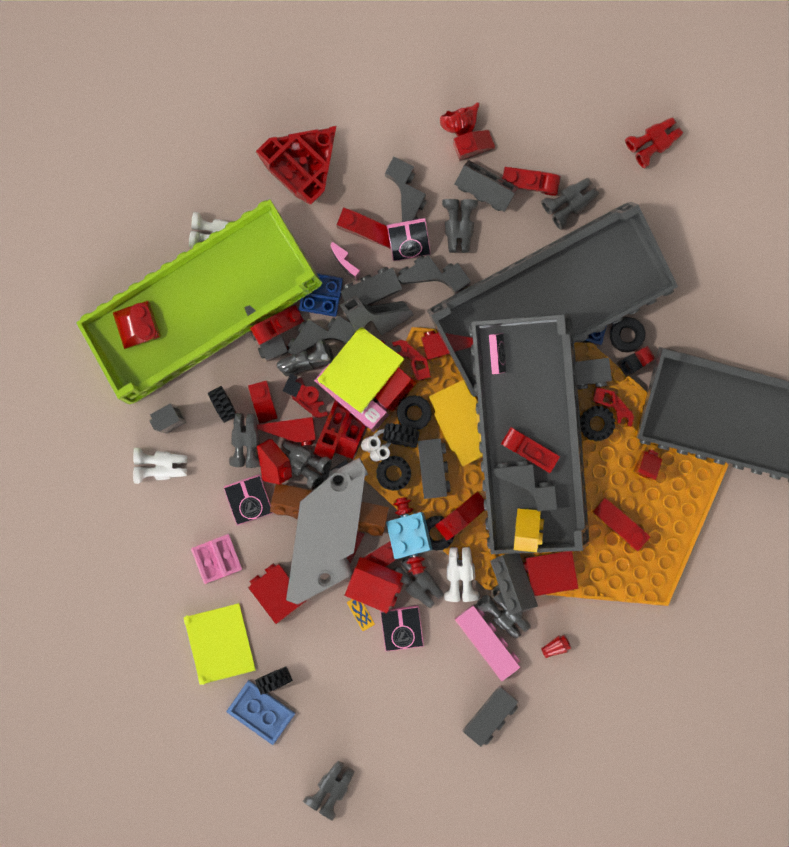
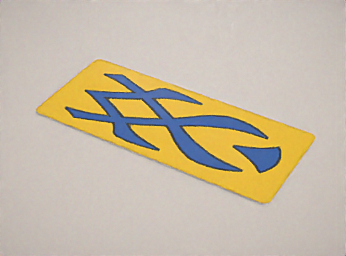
M353 599L347 602L362 631L375 625L363 603Z

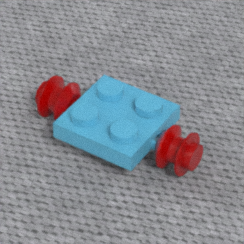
M402 497L396 499V503L393 504L398 508L395 514L401 516V518L387 521L386 524L394 559L410 556V559L406 562V564L411 565V569L408 572L417 575L424 573V569L427 568L422 565V561L425 558L418 556V554L431 551L432 545L424 512L409 515L414 510V508L409 507V503L412 500Z

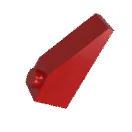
M343 207L336 224L338 229L386 248H391L386 225Z
M435 330L426 332L424 337H421L427 361L450 355L439 333H435ZM445 333L454 352L470 348L473 345V338Z
M336 400L314 451L315 455L322 458L329 457L331 460L350 416V412Z
M313 417L257 425V429L301 443V446L313 445L312 441L316 440Z
M477 491L437 523L435 527L446 540L451 539L485 511V499Z
M606 498L592 511L634 551H639L651 538Z

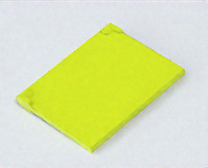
M361 327L317 380L358 412L362 413L405 359L369 333L364 327Z
M239 603L183 617L200 685L256 671Z

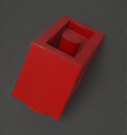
M489 130L473 131L453 138V145L459 161L495 149Z
M268 381L248 385L259 424L278 419Z
M351 413L335 453L353 459L366 426Z
M268 439L257 446L263 481L280 485L292 478L290 460L273 439Z
M650 449L648 452L642 451L633 472L648 480H656L662 463V459L658 457L659 453Z

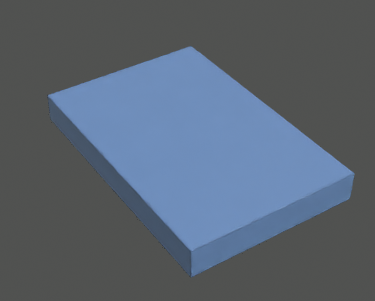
M250 680L247 681L226 711L272 745H274L295 715V712L270 694L261 695L257 685Z

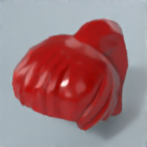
M477 102L473 106L460 108L454 112L446 111L440 117V125L447 132L454 133L457 136L473 132L480 103Z

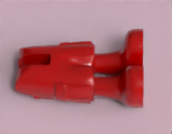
M673 117L647 128L643 136H629L625 139L628 149L633 153L649 141L652 142V145L636 153V160L642 168L649 166L650 158L655 152H664L683 135L680 127L668 135L665 133L666 130L677 123Z

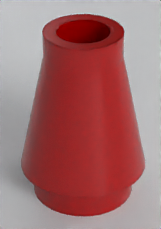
M558 635L542 647L541 650L545 658L567 653L571 646L565 635Z

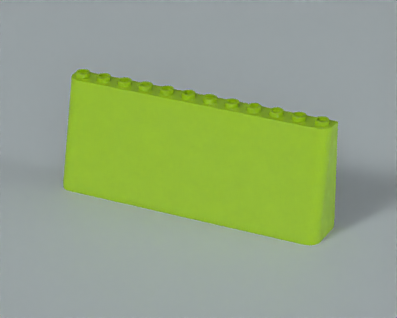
M269 199L268 201L260 202L257 208L252 211L243 213L238 220L229 222L225 225L224 229L213 232L205 241L196 243L191 250L180 253L172 262L163 264L160 267L161 269L147 274L144 277L145 279L139 283L131 284L128 290L114 295L109 302L98 305L95 311L84 314L76 323L117 398L127 404H134L248 333L254 325L278 314L322 285V281L274 203ZM149 301L161 337L124 349L113 312L137 303ZM250 305L256 311L247 316L244 307Z

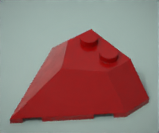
M337 126L288 134V136L278 138L272 137L256 150V153L268 171L295 197L312 205L325 191Z

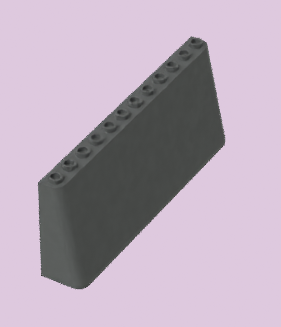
M627 202L434 305L427 312L471 395L478 397L474 391V385L477 382L476 376L473 375L475 358L471 354V347L454 352L445 333L473 338L469 332L472 321L571 313L574 343L576 341L582 342L589 338V334L593 332L598 333L606 329V325L620 322L623 316L628 313L631 315L638 312L641 306L645 304L651 305L657 301L656 298L672 294L674 292L673 289L677 288L678 285L639 205Z
M571 313L472 321L469 332L470 336L473 337L471 354L475 358L473 375L476 376L477 383L474 385L475 395H478L476 413L477 415L479 414L480 418L477 428L478 433L481 434L479 450L483 454L481 471L484 472L485 478L482 482V488L486 492L484 509L488 513V518H486V529L489 530V537L487 539L488 549H491V554L583 551L589 545V526ZM503 333L506 372L492 374L489 335ZM510 427L560 456L551 473L533 463L535 486L539 485V482L550 481V484L555 485L557 502L556 510L541 511L540 519H544L543 530H539V533H543L542 545L538 544L537 552L514 550L517 508L537 510L534 496L528 490L498 478L494 474V467L498 466L497 463L509 462V465H515L517 461L527 460L501 444Z
M659 347L636 438L640 439L639 442L642 444L650 445L651 442L656 443L658 448L669 450L670 447L675 448L677 453L688 455V452L695 454L696 458L706 460L709 457L714 459L713 462L725 465V462L733 464L732 467L743 470L746 467L750 468L752 473L762 475V472L769 473V477L774 479L788 478L789 482V381Z

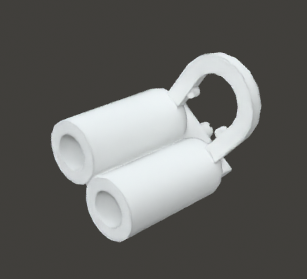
M385 429L378 430L373 436L361 442L362 450L369 452L370 458L376 462L387 459L390 455L388 447L391 443L387 442L385 445L380 446L381 442L378 438V435L384 433Z

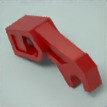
M398 340L392 342L393 347L401 346V351L397 352L400 356L409 358L412 361L411 365L417 382L431 378L426 358L410 346L407 341ZM423 362L426 368L416 370L417 366L415 363Z
M302 377L297 378L296 382L305 386ZM292 396V399L312 414V417L322 418L328 416L327 411L320 413L318 410L320 406L325 405L324 401H316L310 404Z
M595 388L591 402L607 408L612 406L616 411V423L621 424L622 418H627V426L632 427L633 413L615 394V391ZM605 394L611 396V404L603 402Z

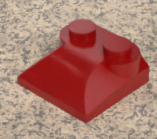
M149 301L137 303L113 312L124 349L161 337Z

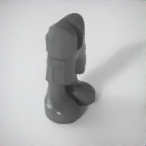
M589 178L563 189L561 196L558 198H544L541 201L544 210L548 214L555 212L564 203L569 204L552 216L553 222L560 230L566 227L569 215L572 213L579 214L599 195L596 188L586 192L587 194L584 196L580 193L592 184Z
M443 199L442 205L449 213V220L445 222L449 253H456L457 238H462V253H469L474 229V222L470 220V214L478 206V200H461L462 217L461 221H458L459 200Z
M321 338L316 342V351L314 353L308 354L305 350L278 361L277 368L285 376H289L290 373L297 375L300 372L313 370L315 367L327 366L333 361L334 356L329 344L326 345L324 339Z
M236 413L231 434V445L235 447V452L229 458V465L243 467L246 464V468L260 467L259 457L255 450V447L260 444L255 414H247L245 426L244 414ZM243 446L247 447L246 459L243 454Z
M285 440L282 446L287 451H291L289 456L285 455L290 460L292 473L296 476L304 475L308 479L307 487L312 490L316 489L322 483L323 476L307 468V465L313 466L320 473L326 475L331 468L332 460L329 457H323L321 460L314 458V453L311 450Z
M410 556L405 557L401 562V565L407 570L411 569V565L406 564ZM400 565L393 569L403 574L401 582L407 585L405 590L427 607L431 608L435 604L430 596L425 593L428 589L438 599L444 595L427 570H424V573L414 575L416 578L412 580Z
M499 585L492 590L491 597L484 595L476 604L479 610L494 615L493 621L515 639L521 636L520 631L514 625L515 622L524 632L531 628L523 612L509 616ZM492 598H493V599L495 600V602H497L504 610H499V609L497 608V606L495 605L494 601L492 600Z
M337 761L318 783L320 790L314 796H306L303 800L306 805L317 811L326 794L330 793V797L321 807L319 813L332 821L336 817L334 812L335 803L337 800L342 801L354 775V770L348 768L342 775L343 777L341 779L337 776L344 766L340 761Z

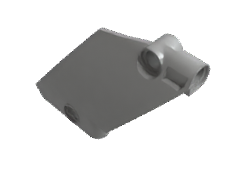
M360 458L341 468L331 470L329 477L300 501L286 597L287 601L299 604L353 574L354 570L346 557L354 553L364 478L368 475ZM337 475L343 477L340 482H334L333 478ZM324 573L330 575L327 579H321L320 576Z

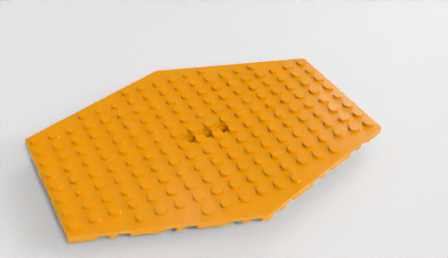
M411 327L406 341L426 358L421 337H424L426 332L435 330V333H438L437 329ZM574 343L576 362L609 358L593 343ZM451 355L429 360L428 365L431 378L417 382L406 396H421L427 400L431 407V420L427 426L419 430L418 441L441 438V442H445L446 454L442 455L443 462L447 461L448 465L445 481L449 480L450 492H447V496L424 499L418 442L417 447H405L393 443L388 447L390 451L389 456L403 458L411 469L410 481L400 490L391 491L380 485L376 471L381 461H373L370 458V453L362 450L361 444L354 460L360 458L368 472L364 480L390 504L396 503L398 498L407 497V500H412L409 503V507L414 508L409 515L424 512L425 520L437 515L446 517L477 491L486 499V492L482 488V482L485 480L484 472L481 471L483 457L464 466L461 465L455 451L450 449L435 418L434 414L436 411L429 399V396L463 380ZM404 358L405 360L399 367L417 382L411 365L412 361L409 358ZM609 358L612 381L607 382L608 386L598 388L615 391V394L632 411L634 420L632 427L627 426V418H622L621 424L616 423V411L611 406L607 409H609L610 413L612 412L613 418H615V429L608 438L602 441L589 440L581 432L589 545L583 551H572L579 589L545 595L668 606L729 464L726 462L725 465L713 462L714 459L709 457L706 460L696 458L695 454L688 452V455L677 453V449L671 447L669 450L658 448V444L652 442L650 445L640 443V439L636 437L647 392L630 376L625 377L621 369ZM423 362L415 363L417 366L416 370L426 368ZM596 384L588 385L587 389L578 390L580 417L587 409L593 406H601L591 402L595 388H597ZM605 394L603 402L611 404V396ZM415 405L409 407L407 410L408 418L414 421L420 419L422 415L420 407ZM398 406L393 412L388 409L386 410L389 416L375 432L367 428L363 440L373 436L378 430L385 429L387 423L401 425L397 416ZM594 416L590 420V426L593 430L601 431L604 428L605 423L601 417ZM384 433L378 435L381 442L380 446L387 443V441L383 440ZM649 449L659 453L658 457L662 459L656 480H648L633 472L642 451L648 452ZM390 466L386 471V476L389 480L396 481L401 477V470L397 466ZM604 498L608 499L651 537L639 551H634L592 512ZM483 511L470 524L457 533L450 546L443 551L449 556L450 547H457L458 560H462L463 547H470L472 563L475 567V580L485 589L493 590L498 585L490 561L505 554H491V549H488L487 539L489 537V530L486 529L488 513ZM435 526L431 528L430 536L433 540L439 541L444 538ZM552 552L519 554L521 556L522 562H525V557L547 554Z

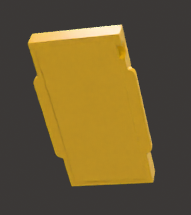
M464 380L429 396L436 411L434 414L450 449L455 451L461 465L464 466L483 457L479 450L481 434L478 433L477 428L478 422H480L479 414L477 415L476 403L478 402L475 396L473 397L470 394Z

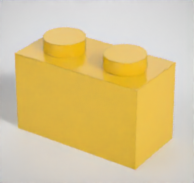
M517 508L514 550L537 552L538 544L542 545L543 533H539V530H543L544 519H540L541 511Z

